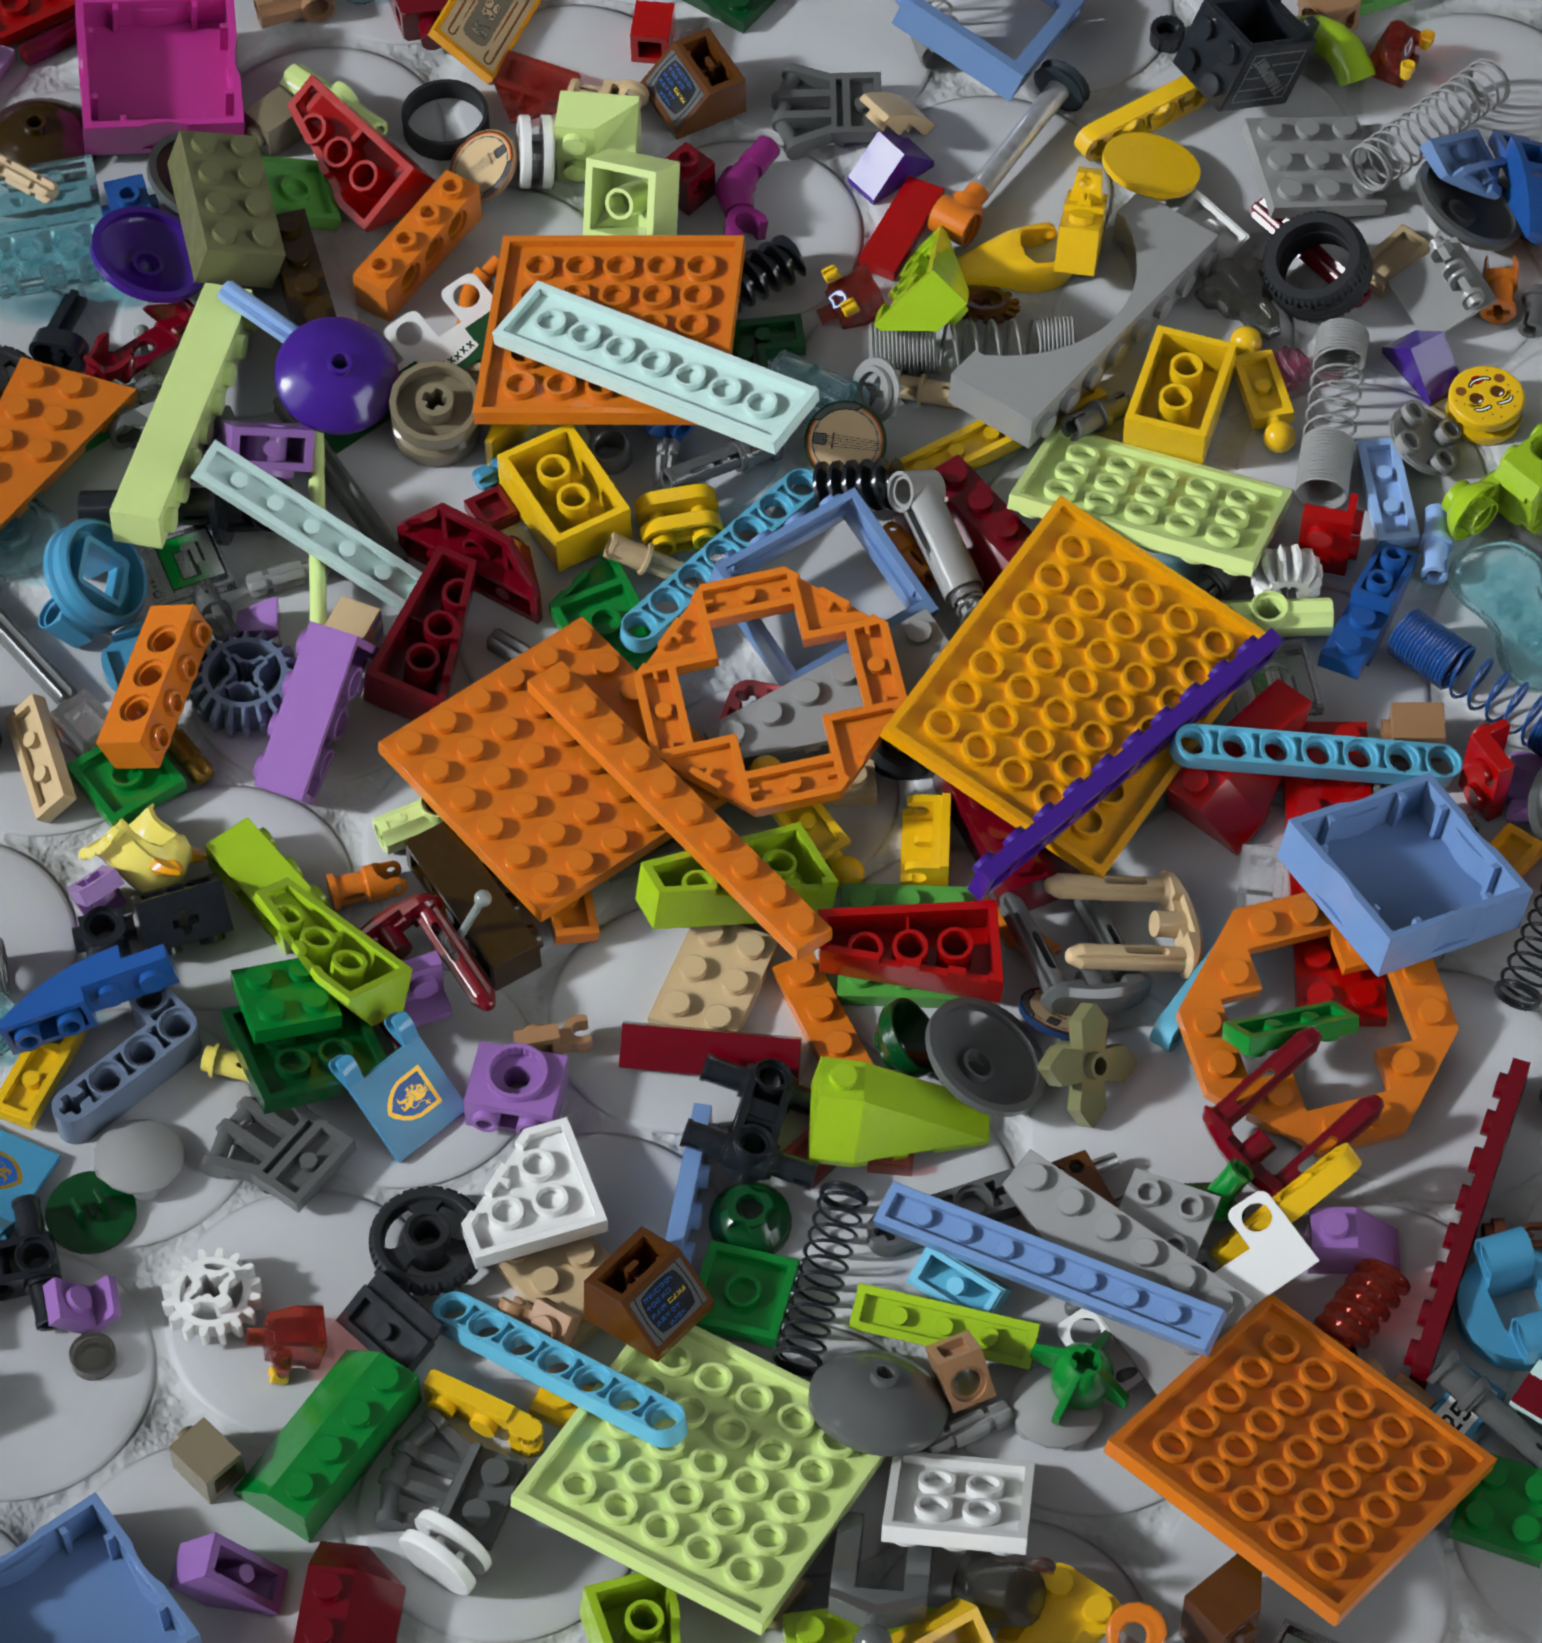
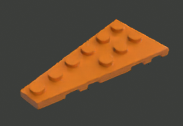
M20 358L0 399V531L14 517L19 519L29 509L28 503L40 491L45 493L86 452L85 446L100 431L104 433L114 420L113 418L125 406L129 408L138 399L137 389L28 358Z

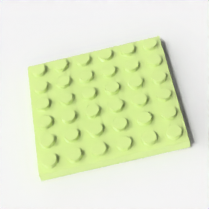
M696 1325L658 1363L631 1346L626 1345L609 1368L679 1403L685 1411L688 1427L685 1439L676 1446L659 1448L578 1407L511 1494L510 1506L762 1636L832 1536L840 1520L848 1513L887 1456H877L856 1451L837 1442L826 1434L816 1423L809 1409V1381ZM597 1382L591 1392L601 1389L605 1384ZM628 1400L619 1404L617 1408L621 1410L635 1409L640 1405V1402ZM672 1419L659 1420L654 1424V1427L658 1429L671 1428L677 1421Z

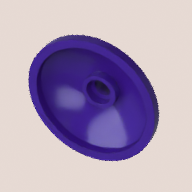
M129 206L109 212L96 224L90 240L92 260L100 274L122 293L145 302L174 303L194 296L203 288V283H194L183 230L178 216L153 207Z
M345 317L319 318L298 327L282 344L274 369L276 390L286 410L301 424L315 431L330 435L353 434L376 424L390 409L389 398L392 386L399 378L395 355L386 340L368 325ZM341 360L346 364V367L344 369H337L332 365V362Z

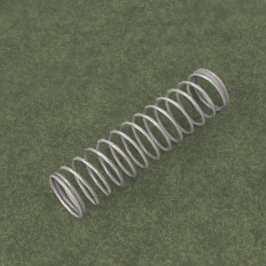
M1479 58L1470 63L1465 69L1452 76L1447 82L1442 83L1428 96L1413 104L1399 117L1394 118L1389 124L1384 125L1368 139L1355 146L1349 155V166L1354 178L1360 185L1371 191H1383L1389 187L1393 180H1398L1402 173H1408L1412 166H1417L1422 159H1425L1420 148L1419 155L1411 152L1407 143L1401 138L1400 128L1409 133L1411 139L1418 147L1421 144L1418 138L1411 132L1409 121L1417 124L1428 140L1432 139L1427 130L1421 125L1419 114L1428 118L1429 123L1438 132L1439 137L1452 134L1451 129L1456 130L1455 133L1466 130L1470 124L1476 123L1489 110H1494L1508 99L1510 81L1506 72L1499 64L1488 58ZM1475 65H1488L1501 75L1505 87L1504 96L1501 99L1495 82L1485 72L1474 68ZM1473 71L1484 75L1492 83L1496 91V101L1489 99L1485 88L1477 80L1473 79ZM1459 78H1464V85L1458 83ZM1467 79L1471 90L1467 87ZM1475 83L1482 89L1484 95L1477 89ZM1449 85H1454V92L1448 89ZM1457 86L1465 89L1471 101L1477 105V114L1471 112L1465 101L1458 95ZM1440 92L1445 93V99L1439 97ZM1448 93L1456 96L1458 103L1467 112L1468 120L1460 118L1456 109L1448 101ZM1477 98L1486 103L1487 107L1480 105ZM1430 99H1435V106L1429 103ZM1438 100L1447 104L1450 112L1458 120V128L1452 126L1446 115L1439 109ZM1420 106H1425L1426 113L1419 110ZM1428 107L1438 112L1442 121L1448 126V134L1440 131L1437 123L1430 117ZM1411 113H1416V120L1410 118ZM1401 120H1406V127L1400 125ZM1461 122L1466 123V125L1462 127ZM1391 127L1397 128V135L1390 132ZM1382 134H1387V142L1380 139ZM1390 135L1397 138L1405 151L1409 153L1410 163L1401 159L1397 150L1390 142ZM1372 141H1377V148L1371 145ZM1380 142L1387 145L1399 160L1400 170L1390 164L1387 157L1381 151ZM1362 149H1367L1371 165L1379 175L1386 179L1385 184L1374 182L1364 171L1360 156ZM1357 150L1358 164L1361 169V172L1363 173L1365 178L1373 185L1369 184L1362 178V176L1359 174L1355 166L1354 157ZM1370 151L1375 153L1382 161L1386 169V175L1378 170L1372 160ZM1412 156L1418 158V160L1413 162ZM1403 164L1408 165V167L1403 170ZM1393 171L1398 172V175L1393 177Z

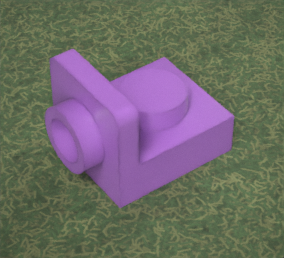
M100 866L66 888L83 916L98 906L119 908L126 903V899L119 889L125 883L116 868L109 866Z
M437 950L403 960L404 963L413 969L404 1012L408 1013L415 1026L419 1027L451 1017L452 1006L444 990L443 963Z
M105 1275L92 1286L53 1277L43 1285L49 1326L93 1337L121 1316L115 1277Z

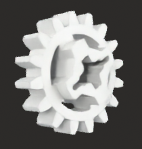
M222 1247L217 1248L214 1257H207L203 1248L198 1249V1260L192 1261L190 1258L183 1256L181 1258L183 1269L180 1271L170 1268L168 1275L171 1283L162 1284L161 1288L165 1299L162 1301L165 1316H169L171 1329L176 1331L182 1328L184 1340L187 1342L193 1339L195 1335H200L202 1346L206 1347L211 1337H218L221 1345L227 1344L226 1334L233 1332L239 1338L243 1337L242 1324L255 1325L257 1319L254 1310L263 1309V1301L260 1294L263 1292L260 1277H255L254 1265L250 1262L242 1266L241 1254L238 1252L231 1255L229 1259L225 1258ZM190 1285V1286H191L190 1291H188L187 1293H185L186 1289H187L188 1286ZM240 1300L238 1306L235 1308L234 1303Z

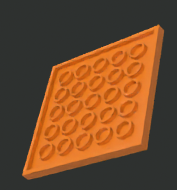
M503 236L472 412L474 424L698 425L494 345L492 332L538 280L732 355L746 250L745 236Z
M583 617L575 620L378 742V752L540 922L545 921L673 838L528 693L527 680L562 660L648 745L633 678L637 671ZM690 725L693 742L705 740ZM677 774L713 811L727 803L724 799Z
M1273 1294L1268 1295L1217 1340L1208 1357L1201 1355L1112 1435L1108 1439L1103 1451L1334 1627L1492 1471L1497 1461V1458Z

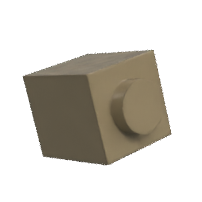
M280 86L243 110L245 121L244 135L257 136L259 148L268 156L274 157L303 138L287 107V104L293 97Z
M205 1417L194 1426H186L174 1437L172 1444L168 1447L173 1468L210 1504L246 1475L242 1453Z

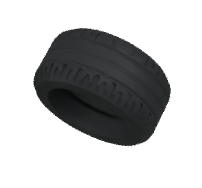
M1317 210L1316 212H1304L1303 215L1298 214L1296 217H1291V220H1286L1270 236L1271 239H1268L1265 251L1263 252L1262 273L1273 300L1285 313L1304 322L1307 320L1310 323H1319V321L1325 322L1329 319L1344 316L1346 312L1349 313L1354 309L1356 304L1359 305L1365 296L1364 294H1367L1370 282L1372 281L1373 261L1362 233L1350 220L1333 212L1328 213L1327 211ZM1321 244H1331L1349 252V260L1345 270L1335 281L1327 286L1307 290L1294 287L1286 282V275L1290 264L1297 255L1307 248Z

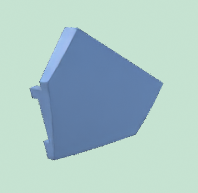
M1478 128L1432 138L1419 146L1425 159L1440 180L1489 199L1496 200L1501 197L1502 187L1498 185L1500 168L1506 164V159L1503 157L1493 159Z

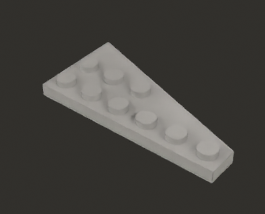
M927 608L889 628L907 696L949 642ZM849 650L703 729L704 738L707 740L736 733L744 766L751 765L756 758L762 755H771L777 758L780 754L804 750L805 753L821 750V746L828 745L822 723V715L863 706Z
M1031 1149L1003 1183L1005 1192L1040 1238L1225 1309L1227 1318L1216 1341L1254 1307V1302L1251 1298ZM1096 1314L1106 1329L1112 1333L1114 1340L1121 1346L1135 1365L1136 1370L1156 1395L1201 1356Z

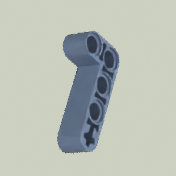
M168 987L161 991L148 993L129 1000L134 1025L138 1031L54 1096L51 1103L57 1132L62 1140L75 1145L89 1141L200 1054L202 1043L197 1018L193 1011ZM150 1005H158L153 1009H144ZM177 1033H187L181 1037H172ZM142 1060H152L146 1064H138ZM109 1086L117 1087L111 1091H102Z

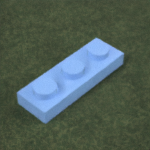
M1391 437L1356 441L1355 454L1376 546L1380 540L1402 548L1419 546L1420 533L1403 460L1395 449Z

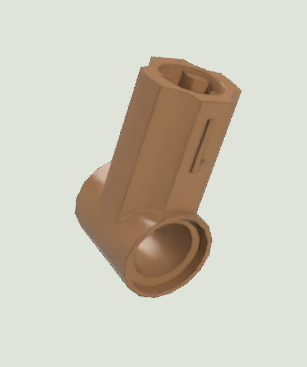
M253 0L261 28L299 18H304V20L310 23H320L329 19L336 8L334 0Z

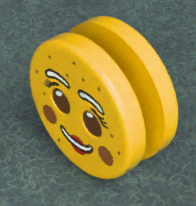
M1493 366L1472 367L1458 374L1452 381L1445 410L1446 418L1452 419L1458 424L1461 429L1460 438L1478 445L1498 444L1511 438L1519 429L1525 405V392L1516 377L1503 369Z

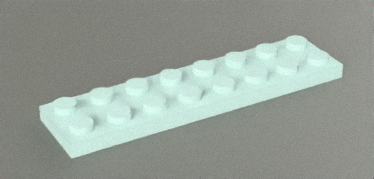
M538 280L492 332L494 345L774 455L777 454L820 400L819 390L814 386Z

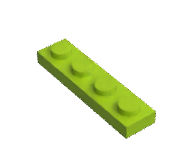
M858 1283L848 1328L922 1346L931 1345L969 1330L981 1346L985 1360L1031 1371L1034 1359L1030 1358L1033 1346L1038 1342L1041 1324Z

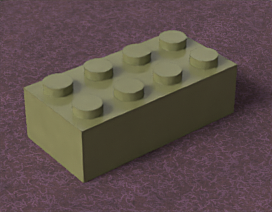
M179 130L167 165L194 283L205 284L206 282L224 285L227 281H233L239 286L273 288L286 254L257 136Z

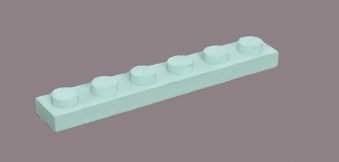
M215 439L190 477L399 612L422 574L421 571Z

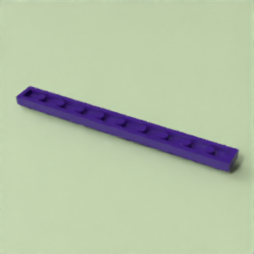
M1272 628L1259 639L1255 635L1249 637L1236 651L1238 655L1231 662L1226 658L1222 659L1208 674L1209 680L1203 685L1196 681L1185 690L1179 698L1181 703L1173 709L1169 705L1162 708L1151 720L1150 724L1152 726L1144 733L1140 729L1134 731L1122 744L1121 748L1123 750L1115 757L1111 753L1106 754L1093 767L1092 772L1094 774L1087 780H1084L1082 777L1074 780L1063 792L1062 796L1064 798L1056 805L1052 801L1046 803L1034 815L1032 819L1034 823L1026 830L1022 826L1013 830L1003 841L1002 845L1004 848L996 854L991 850L986 852L972 867L975 875L967 889L981 901L1168 747L1181 726L1197 723L1270 663L1284 639Z

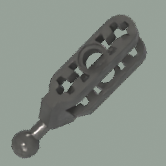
M848 1512L838 1523L828 1612L861 1626L855 1634L853 1643H892L890 1633L887 1631L888 1629L926 1620L934 1547L922 1545L908 1547L903 1591L857 1587L863 1542L864 1513Z

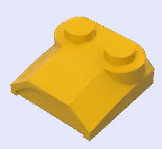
M1064 1563L1046 1565L1039 1570L1033 1587L995 1636V1641L998 1643H1099L1106 1634L1109 1617L1122 1605L1114 1595L1070 1565ZM1127 1623L1121 1631H1124L1126 1627L1129 1625V1623Z

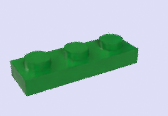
M1331 1000L1223 1022L1222 1039L1238 1048L1243 1055L1261 1057L1266 1055L1267 1051L1279 1049L1296 1032L1310 1027L1317 1028L1322 1035L1321 1041L1323 1042L1337 1041L1339 1036L1358 1033L1360 1016Z

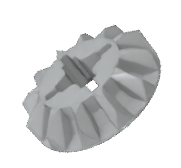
M880 357L864 360L857 367L853 375L851 384L852 401L869 407L878 415L882 423L896 418V408L904 405L899 397L900 392L906 388L899 384L898 381L901 371L893 368L892 360L881 359ZM874 383H881L880 389L884 392V397H879L880 392L873 385Z

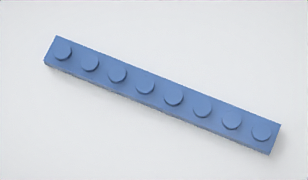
M895 1181L889 1187L873 1219L874 1224L879 1229L1205 1357L1209 1356L1227 1318L1225 1309Z

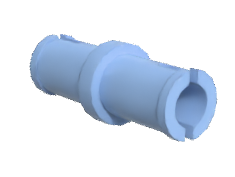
M1435 503L1428 505L1424 510V533L1420 536L1419 549L1423 553L1420 577L1423 578L1425 583L1431 585L1442 584L1447 580L1448 555L1453 547V539L1449 535L1447 526V513L1441 509V504Z

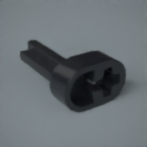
M71 289L69 294L65 293L48 326L39 328L29 345V353L35 361L71 371L79 370L84 362L83 357L89 353V345L82 336L72 331L88 300L87 297L80 296L78 290Z

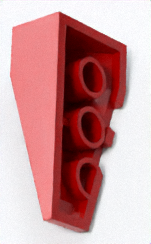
M310 75L287 104L305 142L310 145L319 163L317 166L321 174L327 178L334 192L333 197L338 207L364 231L370 232L408 213L436 181L405 152L314 75Z
M1277 678L1225 726L1302 732L1312 707V701ZM1223 742V748L1230 756L1242 757L1244 755L1243 749L1236 742ZM1273 744L1265 746L1266 754L1273 760L1281 761L1285 759V754L1280 747ZM1200 748V749H1199L1197 752H1195L1194 754H1199V753H1201V752H1202V749ZM1182 767L1167 787L1166 793L1169 807L1238 856L1265 824L1270 812L1269 807L1284 776Z

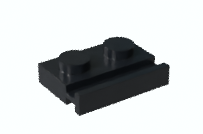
M377 1268L372 1280L368 1285H363L336 1321L369 1351L382 1352L414 1372L435 1346V1340L442 1332L445 1333L449 1327L388 1273Z

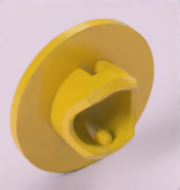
M1130 132L1115 136L1105 145L1102 154L1104 169L1115 182L1136 194L1153 198L1159 202L1188 195L1197 187L1201 175L1200 166L1196 158L1186 148L1173 140L1151 133Z

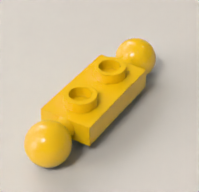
M1241 326L1232 333L1230 342L1237 344L1234 376L1253 430L1265 428L1263 441L1270 451L1278 454L1288 452L1296 442L1295 429L1289 424L1293 423L1295 412L1272 349L1260 351L1262 337L1258 330L1251 326Z
M762 755L752 762L750 770L782 763L774 756ZM821 803L771 814L780 827L801 822L825 862H828L831 866L830 869L839 882L838 888L841 889L842 883H862L865 874L863 864L856 857L842 853L851 845L850 838Z

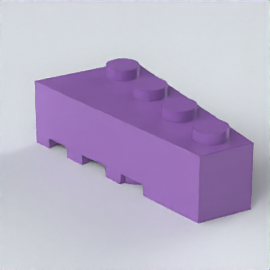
M309 622L307 630L304 629L297 640L296 654H298L294 669L286 674L282 684V695H284L280 710L279 712L276 711L270 719L267 731L270 739L265 753L262 752L255 762L253 775L256 777L254 786L311 806L314 805L335 756L334 749L329 748L332 740H339L344 735L350 721L348 708L346 707L349 700L353 699L355 695L361 696L365 680L362 677V670L367 660H373L379 647L358 636L319 623Z

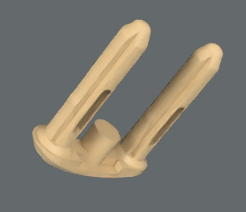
M1169 870L1161 871L1158 877L1105 875L1103 878L1089 874L1057 873L1048 877L1044 882L1046 893L1059 899L1156 902L1159 911H1152L1148 923L1150 935L1152 937L1173 938L1176 945L1078 943L1068 948L1065 952L1066 962L1076 968L1178 972L1182 979L1187 980L1203 960L1204 940L1198 913L1181 880Z

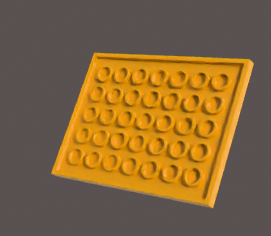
M1060 495L885 725L880 737L1015 828L1022 826L1026 830L1034 823L1032 820L1034 815L1049 801H1052L1055 805L1064 798L1062 796L1063 792L1074 780L1079 777L1087 780L1094 774L1092 772L1093 767L1106 754L1111 753L1115 757L1123 750L1121 748L1122 744L1134 731L1140 729L1144 733L1152 726L1150 724L1151 720L1162 708L1167 705L1172 709L1181 703L1179 701L1180 696L1189 686L1196 681L1203 685L1209 680L1208 674L1222 659L1226 658L1231 662L1238 656L1236 654L1238 648L1249 637L1255 635L1259 639L1266 631ZM1236 691L1196 724L1213 725ZM1183 738L1180 741L1182 747L1189 753H1193L1199 744L1192 738ZM1170 745L1045 848L1082 873L1103 878L1164 794L1178 771L1183 767L1171 757Z

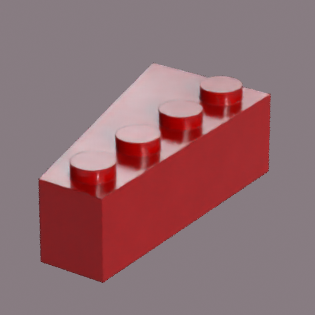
M997 900L817 909V914L832 928V940L818 948L819 972L961 997H975L1001 1003L1004 979Z

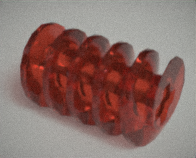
M1364 1258L1355 1265L1354 1272L1345 1278L1344 1285L1336 1290L1334 1299L1327 1302L1324 1311L1315 1318L1314 1325L1330 1337L1340 1340L1349 1351L1358 1356L1356 1348L1362 1350L1369 1348L1371 1345L1369 1336H1376L1381 1332L1379 1322L1385 1323L1391 1318L1389 1309L1394 1310L1401 1305L1399 1295H1408L1411 1291V1285L1406 1277L1393 1266L1377 1259Z

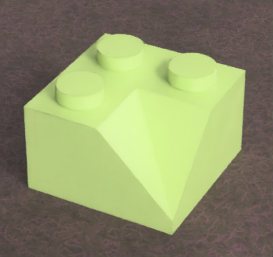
M560 90L554 124L558 180L585 181L586 158L609 148L642 154L640 96Z
M609 148L587 157L583 235H677L680 162L615 148Z

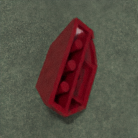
M440 503L407 518L397 526L398 542L408 554V557L427 565L438 544L473 558L477 560L475 592L536 624L542 621L541 593L530 547L520 538L513 535L508 536L492 528L484 519L479 517L473 518L445 503Z
M320 1541L308 1564L293 1643H397L406 1587L368 1546Z

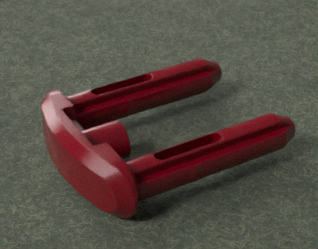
M431 893L414 894L389 906L359 929L402 960L413 949L404 931L412 925L416 928L421 926L471 1004L484 1012H489L495 1008V990L441 910L443 900L440 896ZM442 930L459 955L456 961L439 936ZM384 1021L379 1023L394 1049L398 1050L402 1047L387 1030Z
M1314 1027L1296 1032L1214 1107L1205 1105L1203 1109V1123L1221 1156L1227 1163L1231 1159H1239L1247 1164L1254 1175L1253 1180L1248 1185L1256 1191L1267 1192L1271 1197L1275 1196L1300 1176L1303 1172H1300L1298 1167L1328 1140L1334 1139L1336 1144L1323 1156L1343 1143L1351 1144L1379 1119L1384 1108V1101L1379 1095L1372 1094L1360 1098L1316 1139L1305 1146L1277 1174H1271L1261 1164L1277 1149L1263 1131L1258 1128L1242 1143L1234 1135L1232 1127L1317 1051L1322 1035ZM1267 1072L1274 1074L1247 1101L1241 1105L1236 1103V1100Z

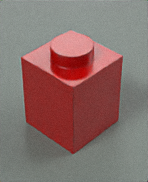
M636 0L630 32L631 62L656 64L674 42L676 32L675 3Z

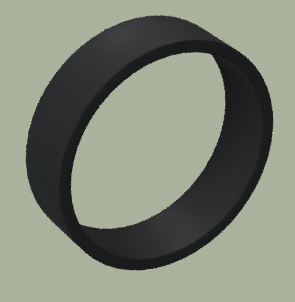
M440 79L427 82L414 89L407 96L402 106L403 134L407 144L416 153L429 159L440 161L452 160L455 152L466 139L477 132L490 128L488 105L485 97L477 88L463 81ZM443 98L466 101L475 106L483 116L481 123L472 133L461 139L446 142L433 141L421 137L410 128L408 122L412 114L419 107L430 101Z

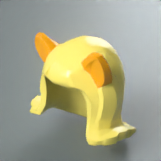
M152 803L129 824L121 818L115 826L109 829L106 833L107 835L80 849L78 858L85 861L92 859L96 855L110 867L116 868L121 878L130 886L145 893L183 882L187 874L188 865L205 861L207 855L204 851L192 847L186 835L178 834L169 825L162 822L156 816L155 804Z

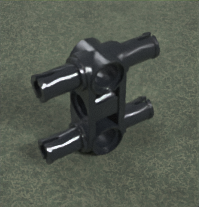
M708 1052L699 1080L737 1092L736 1097H739L740 1100L732 1128H728L726 1132L688 1118L679 1146L717 1157V1163H720L724 1167L726 1174L738 1183L752 1184L758 1180H770L771 1176L810 1190L819 1162L780 1150L781 1145L777 1143L785 1115L790 1110L806 1116L810 1115L811 1088L799 1085V1079H796L791 1069L778 1059L767 1058L757 1063L748 1062L746 1066Z
M28 1194L19 1196L11 1202L18 1236L0 1240V1301L30 1295L36 1329L45 1332L53 1331L58 1328L49 1326L43 1285L53 1277L62 1279L61 1266L55 1239L49 1231L45 1230L40 1197ZM42 1257L48 1259L41 1267L32 1268L28 1266L33 1259Z

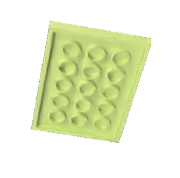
M1055 424L1053 430L1045 438L1010 492L1007 509L1017 511L1022 516L1030 519H1043L1061 495L1145 551L1151 553L1163 552L1178 556L1190 564L1210 565L1220 568L1225 573L1233 576L1245 575L1252 577L1263 556L1264 549L1270 543L1290 505L1293 490L1094 434H1088L1077 441H1071V436L1067 438L1062 432L1061 425Z

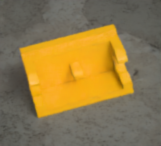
M942 793V795H911L907 797V806L925 808H906L902 810L900 885L948 886L951 793Z

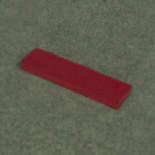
M623 1021L619 1068L700 1075L709 1052L714 1056L746 1066L748 1062L757 1063L762 1059H778L791 1069L796 1079H799L802 1037Z

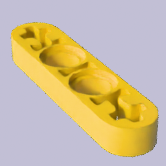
M1183 75L1089 123L1077 134L1074 141L1075 147L1088 161L1102 159L1105 145L1115 136L1130 132L1152 133L1199 109L1207 102V99Z
M1343 1143L1328 1152L1273 1196L1272 1199L1288 1220L1293 1223L1351 1177L1361 1167L1363 1162L1349 1143ZM1262 1205L1242 1222L1251 1231H1262L1270 1225L1272 1214L1267 1206ZM1234 1228L1216 1242L1209 1250V1253L1223 1267L1249 1250L1250 1247Z

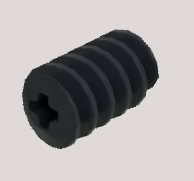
M777 235L771 240V243L763 242L759 245L758 250L750 249L745 253L737 314L742 312L741 299L748 307H753L756 303L754 292L761 300H766L769 297L768 285L775 293H779L783 289L781 278L788 286H792L796 283L794 271L802 277L806 276V267L801 253L795 243L788 237Z
M896 457L890 464L885 458H878L875 462L871 459H863L860 463L852 459L846 461L845 465L840 460L832 461L830 465L826 461L817 462L813 471L814 496L819 505L828 495L843 494L855 487L871 511L883 509L891 511L893 509L887 498L888 480L896 471H905V467L901 460Z

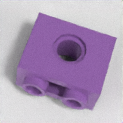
M219 419L218 442L271 476L288 479L294 477V471L312 472L315 430L301 423Z
M479 1041L463 1101L466 1125L473 1126L483 1132L499 1130L520 1135L525 1128L560 1119L570 1079L568 1055L539 1051L523 1043L502 1045ZM515 1084L526 1085L525 1087L520 1089L510 1088L512 1085Z

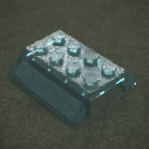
M92 154L25 165L40 173L41 179L45 176L58 184L59 194L51 204H45L34 198L36 194L30 196L4 182L5 178L0 180V297H2V300L11 298L14 295L20 297L49 292L55 288L58 290L66 289L67 285L83 283V285H89L95 281H98V283L107 281L97 270L90 253L92 233L96 224L103 217Z

